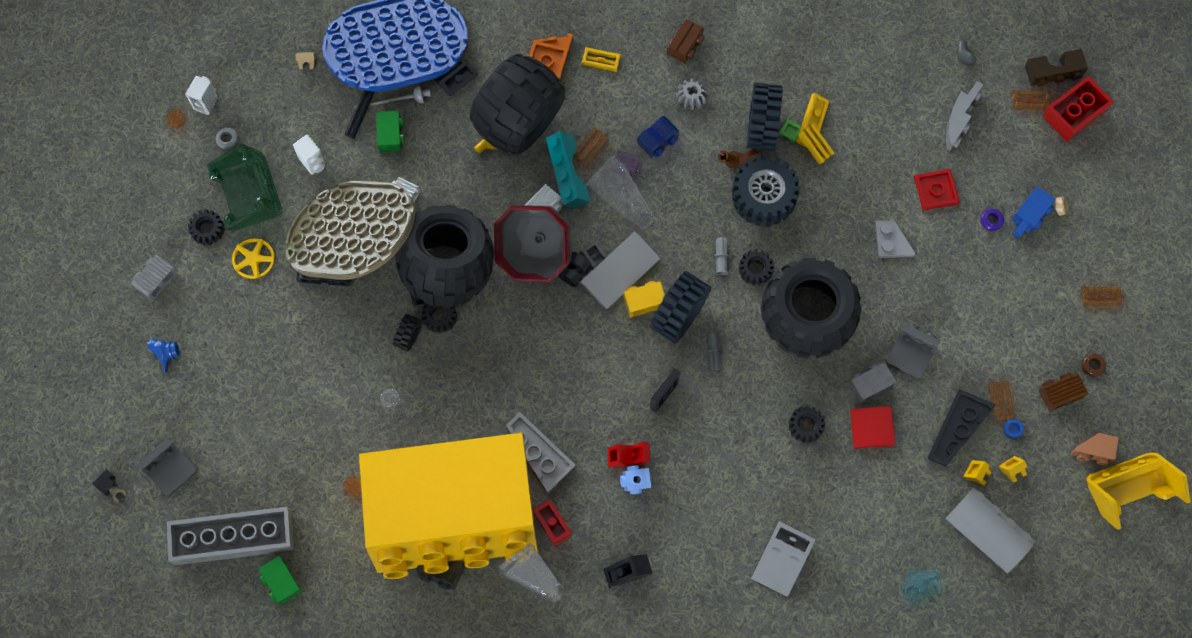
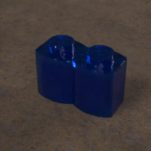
M662 116L637 137V144L651 159L655 155L659 157L665 151L664 148L669 144L673 145L678 141L679 130L665 116Z

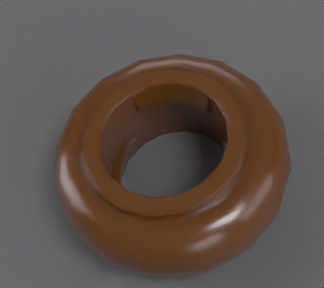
M1089 354L1082 360V369L1087 375L1097 377L1104 373L1106 363L1100 355ZM1089 361H1096L1099 364L1098 370L1092 369L1089 366Z

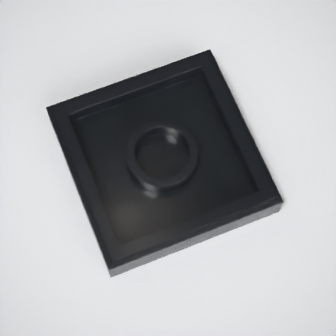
M673 369L651 397L650 409L654 412L658 411L679 384L680 372L677 369Z

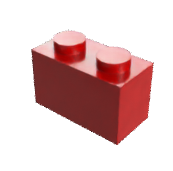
M550 499L533 509L534 516L555 548L572 537L571 531Z

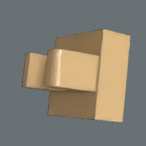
M316 52L295 53L299 69H304L305 62L310 64V69L315 67Z

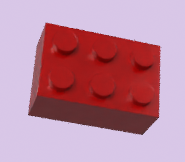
M1087 76L1049 105L1042 117L1068 143L1107 113L1114 101Z

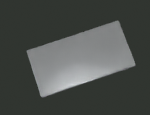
M634 231L580 283L607 310L624 294L627 288L631 287L661 258Z

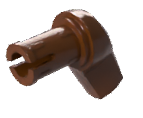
M756 149L746 153L723 150L720 151L721 154H718V160L725 163L729 168H740L742 165L746 167V162L750 159L754 163L755 158L761 155Z

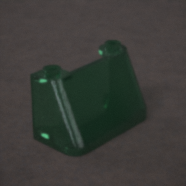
M239 144L207 164L210 178L222 184L230 213L224 216V225L227 230L238 231L277 218L283 213L267 160L261 151L244 144Z

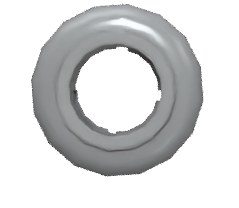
M231 128L221 129L216 135L217 145L226 150L234 148L239 140L237 132ZM223 136H232L229 142L222 141Z

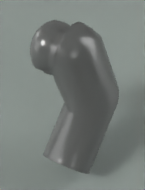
M959 41L957 49L958 59L965 64L973 65L976 62V57L967 51L966 41Z

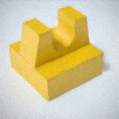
M1016 456L999 465L1002 473L1013 483L1017 481L1015 477L1017 473L1023 477L1027 475L1025 468L1028 466L1025 460Z
M972 460L963 477L976 484L985 486L986 481L983 478L985 475L990 476L992 473L989 470L990 465L985 461Z

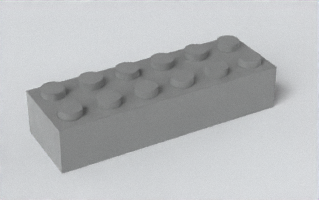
M288 507L167 521L168 561L173 565L295 551L292 511Z

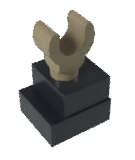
M106 469L92 484L106 496L111 493L114 501L120 504L121 502L117 498L118 495L123 493L125 496H128V493L123 489L117 488L118 485L112 481L115 476Z

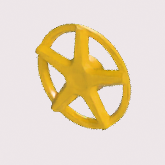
M255 238L238 244L232 255V264L236 272L242 277L249 279L259 278L267 274L273 267L275 260L272 247L263 239ZM257 242L253 251L243 247L248 243ZM263 245L270 250L271 256L260 255ZM238 251H240L245 256V259L236 265V256ZM260 262H271L267 270L260 274ZM250 265L254 276L246 275L240 269Z

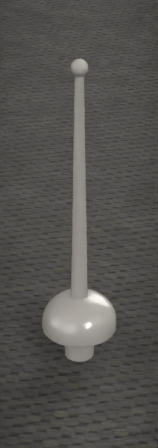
M418 85L415 87L413 94L373 102L369 106L414 98L418 103L422 104L425 103L424 97L431 96V90H423L422 86Z

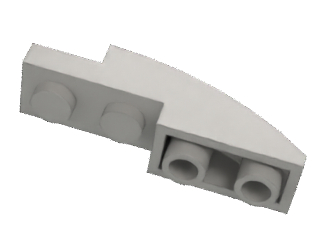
M978 81L968 95L961 91L953 106L946 130V147L948 151H951L953 146L957 148L962 140L960 135L962 132L966 134L971 126L969 121L972 116L969 114L974 108L972 103L974 101L978 102L983 94L981 92L983 84Z

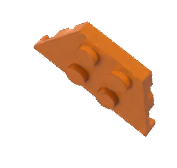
M570 33L560 38L554 36L548 39L534 40L529 56L542 62L561 79L573 40V34Z

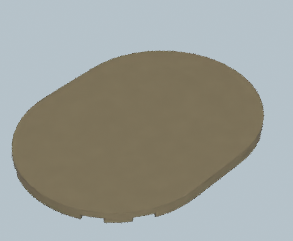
M347 181L340 183L338 187L331 190L326 189L318 194L315 201L309 206L306 204L299 212L288 231L285 242L287 244L285 254L291 266L305 276L349 280L367 275L389 261L407 240L415 219L414 202L401 186L394 183L375 181Z

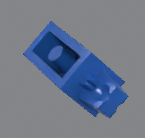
M1037 186L1012 218L1018 226L1012 235L1019 239L1024 231L1031 233L1034 228L1038 230L1044 222L1041 218L1044 214L1048 216L1054 209L1052 204L1056 199Z

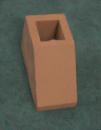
M1098 433L1072 450L1071 455L1077 456L1076 459L1081 461L1091 459L1095 460L1099 465L1111 464L1116 459L1119 437Z

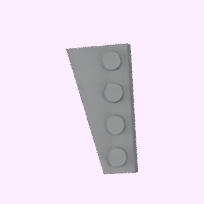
M521 412L506 425L510 434H523L526 459L548 494L576 467Z

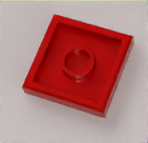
M951 169L914 175L923 211L958 205L960 203Z

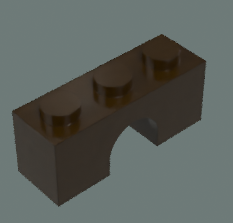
M1082 49L1064 52L1060 58V67L1052 66L1047 56L1028 59L1025 69L1031 86L1037 85L1041 87L1048 82L1061 83L1068 78L1073 80L1082 78L1088 69Z

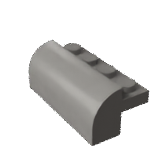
M974 487L945 518L1006 573H1009L1021 561L1035 542L1027 532H1024L1011 518H1008L996 505L992 504Z

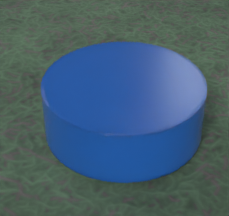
M1010 419L1004 424L1003 431L1008 438L1017 439L1023 434L1024 426L1019 420Z

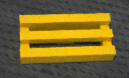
M586 47L582 65L617 72L621 54ZM588 53L615 58L616 61L608 60L602 57L588 56Z
M813 123L798 134L818 164H822L834 154V151Z

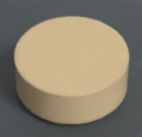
M1064 196L1057 197L1055 204L1058 215H1067L1068 204Z

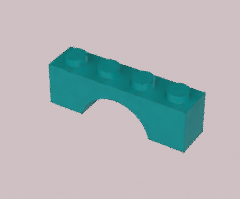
M558 131L547 137L546 141L563 206L577 209L591 202L587 186L580 180L573 166L572 157L577 152L574 136Z

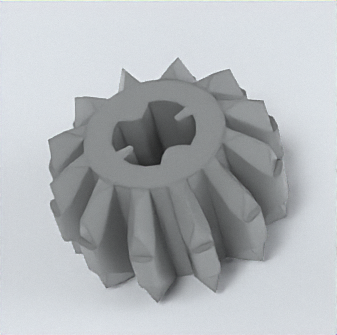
M692 78L690 82L684 80L683 85L678 86V92L676 93V97L679 98L678 103H684V109L688 105L691 106V110L694 109V105L700 109L701 104L706 103L708 92L705 90V84L700 85V80L694 82Z

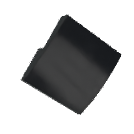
M461 58L451 70L433 80L451 97L474 79L478 73L467 60L465 61Z

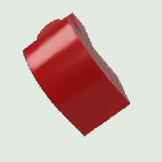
M643 441L632 446L617 444L609 447L608 467L627 468L639 465V468L645 467V463L650 462V442Z

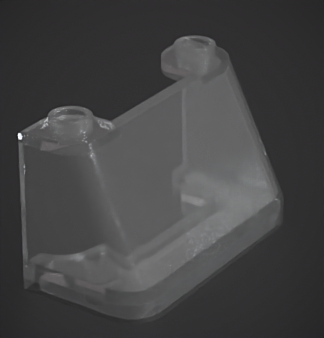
M531 543L498 567L499 572L508 582L547 603L552 601L555 604L563 598L562 594L565 591Z

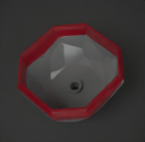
M511 205L494 223L495 263L513 281L551 283L571 262L572 238L570 224L551 206ZM537 236H541V237H542V241H541V242L538 241Z

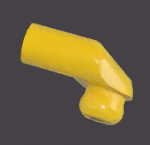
M483 139L473 149L480 155L485 149L498 148Z

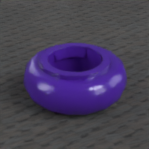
M996 209L984 211L981 215L982 226L989 231L999 230L1004 224L1003 214ZM994 216L998 222L992 224L988 221L987 217Z

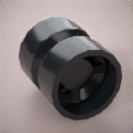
M572 252L570 264L558 277L575 288L582 280L581 275H586L591 268V263L581 254Z

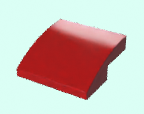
M870 407L850 410L855 449L896 446L892 407Z

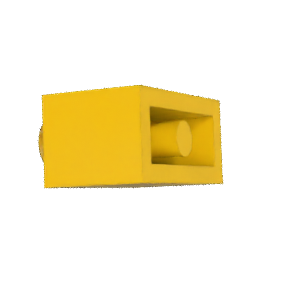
M650 281L638 288L637 286L629 287L624 291L623 295L630 318L658 310L657 308L665 296L660 281L656 283L655 281Z

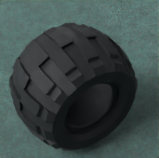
M522 54L513 55L494 70L477 93L470 108V121L474 124V128L480 136L492 146L505 152L509 151L514 155L523 153L537 141L555 118L565 99V87L561 85V81L556 74L539 60L530 56H523Z
M455 205L430 206L422 212L418 211L415 213L412 230L403 246L395 254L396 269L401 282L409 293L416 299H422L424 304L431 306L441 305L443 308L453 307V305L459 303L465 304L471 301L474 295H478L489 280L494 262L493 242L491 237H489L485 224L480 218H475L473 212L457 208ZM447 246L456 248L463 253L455 258L441 259L431 255L427 250L433 247Z
M815 257L804 258L800 262L796 260L783 266L782 270L775 273L769 280L763 294L761 316L765 322L767 333L771 339L779 343V348L787 353L789 351L797 354V357L809 358V356L820 358L830 355L835 350H840L855 333L861 318V297L857 285L851 282V276L844 269L840 270L837 268L834 262L826 259L825 261H819ZM803 287L816 288L826 293L834 301L836 308L832 315L822 321H808L800 317L794 310L792 305L793 291Z

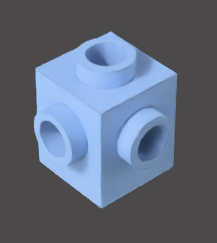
M639 465L627 467V471H622L620 484L621 487H624V491H630L631 494L642 493V489L651 488L649 468L639 469Z

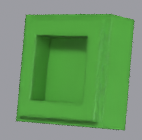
M787 119L778 135L795 144L801 126Z

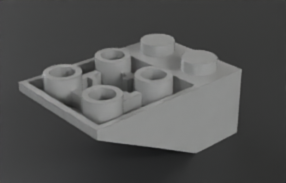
M779 521L751 579L788 597L816 539Z

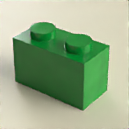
M398 110L376 112L377 146L379 152L402 151L401 145H405L404 134H401V128H404V118L400 117Z
M277 556L258 568L261 573L259 578L264 586L268 584L271 589L269 595L274 603L278 601L279 604L283 605L302 593L301 588L282 557Z

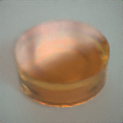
M171 110L166 115V122L171 128H180L185 123V116L180 110Z
M351 476L344 481L343 489L348 496L356 497L362 493L360 478Z

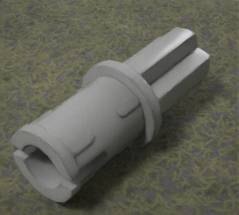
M723 237L716 239V254L714 255L716 259V275L728 274L727 259L729 255L727 254V239Z

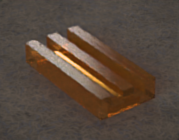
M1012 90L1011 92L1012 109L1046 110L1050 105L1049 91ZM1017 96H1045V99L1017 98Z
M593 127L577 148V152L573 154V158L588 167L609 137L607 135L604 136L601 131L598 132ZM595 134V138L591 141V143L579 157L578 155L580 154V152L583 150V148ZM599 138H601L602 140L600 141V143L597 145V147L585 161L584 158L586 157V155L593 148V146L596 144Z
M1121 287L1081 288L1083 306H1122ZM1087 292H1116L1117 295H1087ZM1088 299H1117V301H1088Z
M1009 381L989 383L991 403L996 404L993 409L995 421L1015 419ZM1001 386L1005 388L1009 415H1006ZM994 387H997V393L1002 416H999Z

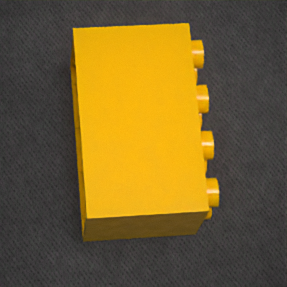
M522 433L359 454L365 547L377 573H383L384 578L399 579L406 577L408 569L417 568L418 565H424V572L442 573L449 569L448 561L455 560L465 562V567L467 568L485 567L489 564V558L504 556L506 562L519 563L530 559L529 553L538 552L528 466Z

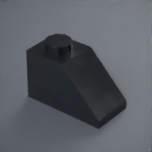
M647 554L630 556L603 569L609 588L636 581L653 574Z

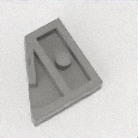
M894 220L875 221L878 258L915 256L914 250Z

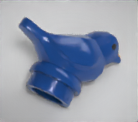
M151 337V340L147 343L148 349L161 361L163 372L167 371L170 359L180 356L177 342L170 341L166 343Z

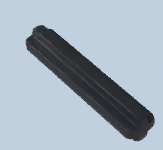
M363 91L345 132L347 137L352 139L356 137L375 91Z

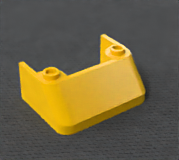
M1146 453L1087 476L1088 488L1102 517L1117 530L1121 529L1119 516L1122 514L1120 506L1151 494L1163 500L1178 496L1186 504L1191 503L1187 475L1158 453Z

